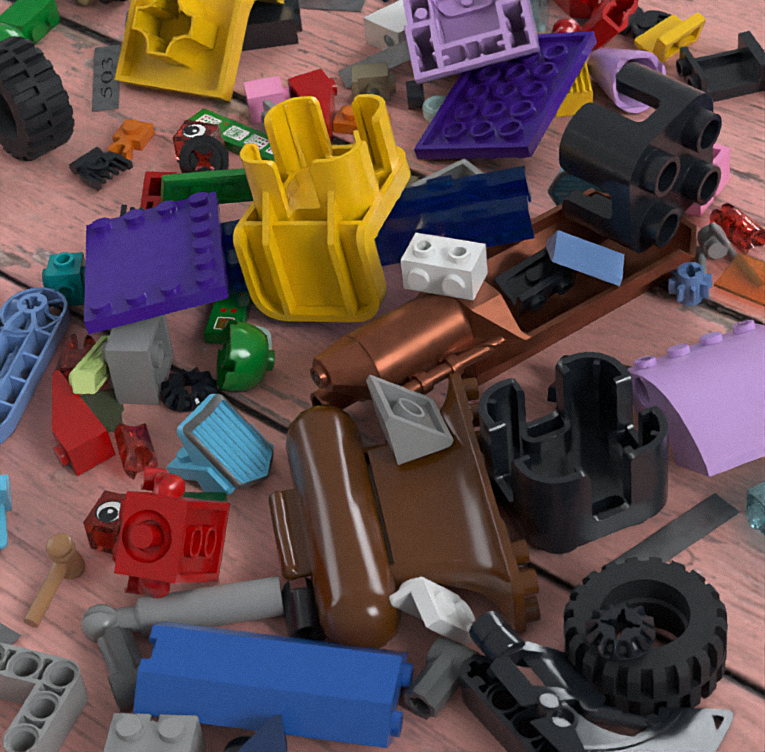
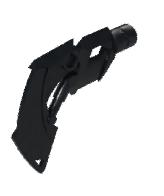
M489 611L475 620L469 630L470 638L492 663L489 668L521 706L535 712V720L529 722L559 752H717L733 721L734 714L727 709L659 707L657 715L648 714L647 716L622 711L621 708L603 705L606 697L601 691H596L568 659L570 657L568 653L529 641L524 642L499 612ZM517 666L530 667L545 686L532 685ZM714 720H720L722 722L718 730L715 726ZM592 723L619 728L620 726L642 732L633 737L620 735Z

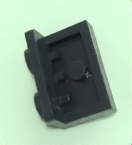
M545 247L494 278L493 286L502 295L516 316L519 317L527 311L529 313L536 312L554 294L563 295L568 292L576 283L575 279L578 271L552 262Z

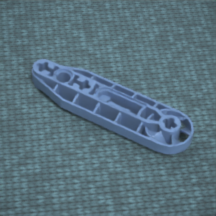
M42 287L21 291L10 297L0 309V445L17 427L69 326L71 314L65 296L59 291L55 292V289ZM56 304L63 308V311L60 315H53L50 313L49 308Z

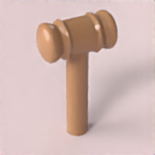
M57 533L51 536L46 543V551L54 563L24 618V622L32 627L39 626L63 578L75 579L85 570V561L76 550V545L68 534Z

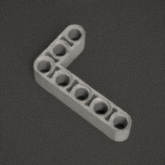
M0 642V699L23 704L2 740L5 752H58L88 700L80 667L70 659Z

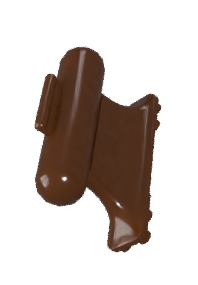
M459 372L449 374L447 396L440 413L454 440L451 446L400 465L397 464L388 442L364 448L361 434L355 421L349 413L335 406L316 405L302 411L290 423L286 439V451L294 489L276 490L269 495L268 501L279 564L284 579L293 581L298 578L311 576L320 625L330 642L347 646L379 649L386 646L398 633L402 610L391 605L389 596L397 592L404 582L413 578H419L420 576L440 586L464 588L483 595L501 609L516 633L526 632V623L541 620L537 597L524 598L526 595L539 593L536 571L534 568L528 569L527 566L518 568L520 564L530 563L526 539L510 541L505 522L500 517L481 454L480 430H474L475 427H480L479 403L469 404L468 401L479 399L476 377L461 379Z

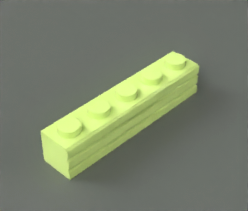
M103 335L70 372L69 385L72 386L74 394H95L108 379L109 367L108 363L103 362L102 345L104 341H108L110 335Z

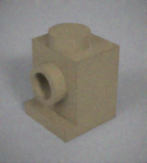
M388 62L351 65L353 99L359 94H374L381 96L385 102L391 101V92H396L395 74H389Z

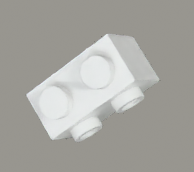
M415 233L401 258L404 289L474 300L488 273L486 244Z

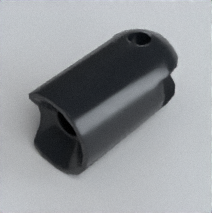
M305 577L307 587L291 590L288 580L281 591L288 637L325 641L327 636L320 625L312 580Z

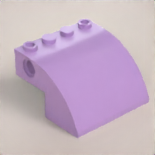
M403 0L408 24L404 26L414 78L417 84L540 52L530 0Z
M754 320L738 322L732 325L733 331L725 334L721 332L705 334L700 337V343L689 346L687 343L672 346L667 349V355L659 358L651 355L636 359L633 362L634 367L627 369L632 378L635 413L658 406L666 416L668 421V437L676 465L711 477L765 456V325L755 324Z

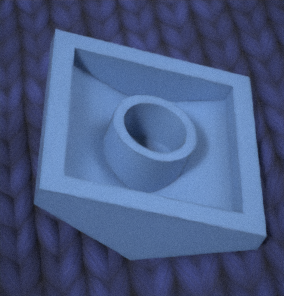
M559 230L548 238L545 246L552 262L620 286L623 277L625 254Z

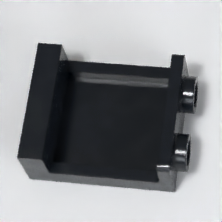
M750 31L738 33V49L694 58L687 46L680 47V57L676 60L678 76L680 78L683 77L687 85L710 94L713 102L765 91V51Z

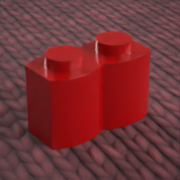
M602 0L593 8L591 18L582 26L581 32L594 31L597 40L594 46L595 50L603 48L627 27L629 17L637 10L638 0Z

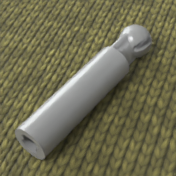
M279 576L171 592L163 598L139 597L135 606L116 609L106 604H97L89 607L81 619L82 632L88 640L98 643L97 639L103 636L105 630L116 626L131 628L132 632L139 631L145 638L150 637L153 625L164 621L215 627L284 616Z

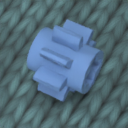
M685 262L678 266L677 270H671V278L668 279V293L677 294V302L693 306L699 304L703 298H709V289L712 288V274H704L702 265L696 262Z

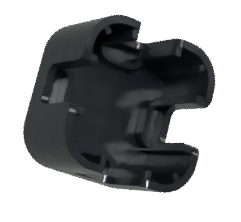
M631 62L616 74V90L656 110L644 121L636 122L598 104H584L573 115L565 128L559 146V164L565 172L605 190L612 199L611 201L598 194L589 197L577 190H573L562 201L564 216L636 253H643L653 245L658 248L665 247L676 234L681 216L693 203L700 206L707 204L717 191L721 180V169L713 165V145L720 134L722 118L719 114L714 113L713 99L710 94L637 62Z
M582 352L560 359L555 366L556 409L551 414L526 423L525 392L514 378H508L492 385L482 394L479 400L478 410L482 457L493 494L523 537L532 545L548 553H569L579 546L629 526L639 525L658 514L668 499L667 418L658 406L642 410L638 413L637 432L633 424L631 375L619 360L603 353Z

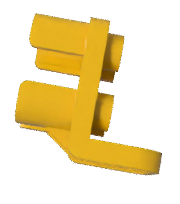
M359 94L352 101L351 106L361 140L356 141L355 145H331L319 101L313 96H301L276 104L268 111L264 118V126L275 162L262 160L256 143H246L241 149L240 158L254 200L234 229L233 244L250 297L255 306L265 315L279 321L364 322L373 318L383 303L387 294V285L374 239L377 237L396 201L400 198L403 189L410 179L411 173L405 151L401 147L396 146L385 100L381 96Z

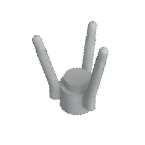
M712 222L698 232L697 240L700 245L696 247V255L698 257V264L703 266L704 274L707 273V256L713 259H720L728 253L758 288L763 286L762 281L734 249L721 226Z

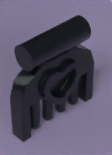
M637 7V10L629 17L627 27L620 34L627 35L631 31L632 39L635 40V38L662 22L671 14L657 10L644 12L642 8Z
M95 147L69 164L70 170L74 174L79 173L83 183L98 191L102 189L101 183L106 184L104 177L109 180L113 179V176L109 173L116 176L119 175V171L112 168V166L120 171L133 168L132 161L117 153H103L99 147Z

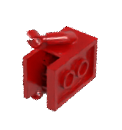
M144 466V481L141 484V490L152 492L126 491V498L123 499L119 508L120 536L115 542L112 553L113 562L115 563L114 573L129 576L127 587L124 590L125 593L163 598L170 591V583L219 581L230 503L182 497L186 486L180 476L167 473L166 469Z

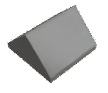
M369 375L366 382L375 412L398 465L451 446L454 440L433 398Z

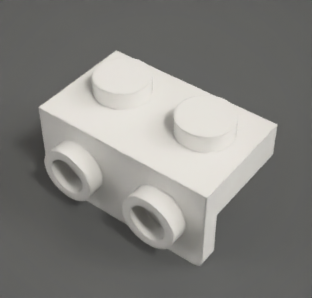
M420 576L419 578H413L404 582L400 586L399 591L389 596L392 606L423 620L426 628L463 645L472 641L469 636V630L475 618L470 607L460 599L459 595Z

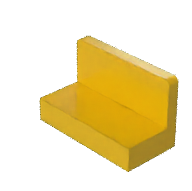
M697 12L682 21L673 14L635 38L634 45L639 50L653 53L660 62L664 63L679 53L680 47H688L699 39L706 18Z

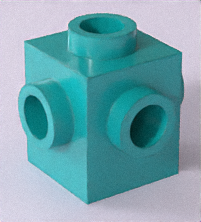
M83 252L51 254L47 268L42 271L43 286L62 293L66 298L68 306L84 305L85 258Z

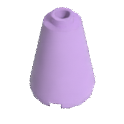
M609 48L595 50L587 62L588 72L615 105L631 113L648 110L650 106L625 96L616 90V74L625 65L637 62L666 75L664 64L659 61L656 55L645 50Z

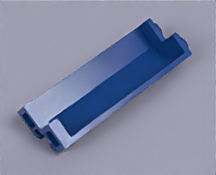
M164 621L153 625L149 637L152 644L151 658H142L137 672L133 714H152V717L159 718L160 714L198 716L199 722L202 724L258 731L273 715L282 714L286 735L387 748L392 744L394 737L399 738L401 735L403 711H396L397 701L403 695L404 689H408L412 684L414 666L412 663H407L408 652L347 646L332 642Z

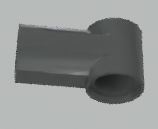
M116 626L105 630L103 636L97 639L109 672L108 680L119 711L134 706L137 672L142 656L131 628Z
M438 637L428 652L426 666L404 693L405 704L416 715L426 720L429 717H436L461 685L460 667L462 663L471 656L481 654L446 637Z

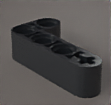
M474 655L462 663L460 678L464 704L507 752H559L529 722L535 720V712L521 706L489 668L492 663L486 656Z

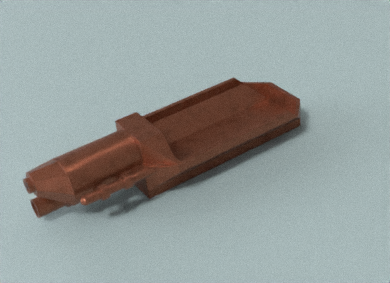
M593 188L582 192L589 197L598 194L612 201L608 193H601ZM562 204L486 243L488 273L474 300L420 291L417 297L344 335L314 357L312 368H310V375L320 389L310 394L312 406H335L343 410L358 401L364 403L369 399L372 400L366 382L369 375L422 395L433 391L434 385L447 379L449 374L457 372L460 375L463 374L466 378L476 377L477 384L480 386L671 278V270H677L678 266L683 263L696 262L697 226L681 216L676 234L665 247L658 248L653 245L643 253H636L567 219L563 214ZM557 230L625 254L623 277L620 286L578 271L575 279L576 283L568 292L563 295L554 294L536 312L529 313L527 311L519 317L516 316L502 295L493 286L494 278L545 248L548 238Z

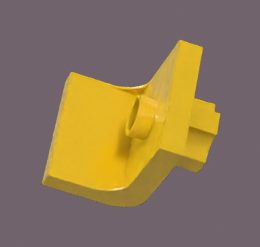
M131 0L115 81L135 87L231 102L248 17L254 2L262 1L283 5L284 0Z

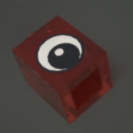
M185 120L172 137L177 163H179V153L182 146L192 137L211 135L222 141L225 146L219 124ZM213 150L205 155L197 153V157L200 159L198 166L212 168L209 160L212 157Z
M104 490L84 520L83 524L90 549L113 553V547L119 539L121 530L119 508L123 499L126 498V494Z

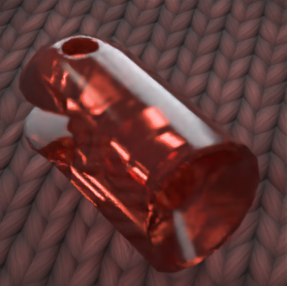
M724 203L721 210L714 208L711 211L710 223L715 222L721 226L728 240L744 255H747L751 248L765 244V229L735 205Z
M75 333L70 335L64 343L54 371L59 369L69 382L70 372L96 344L94 338L87 334L84 339L83 349H78L77 335Z
M120 423L114 431V438L126 475L134 480L136 474L143 471L144 466L158 468V459L147 424L144 423L133 427Z

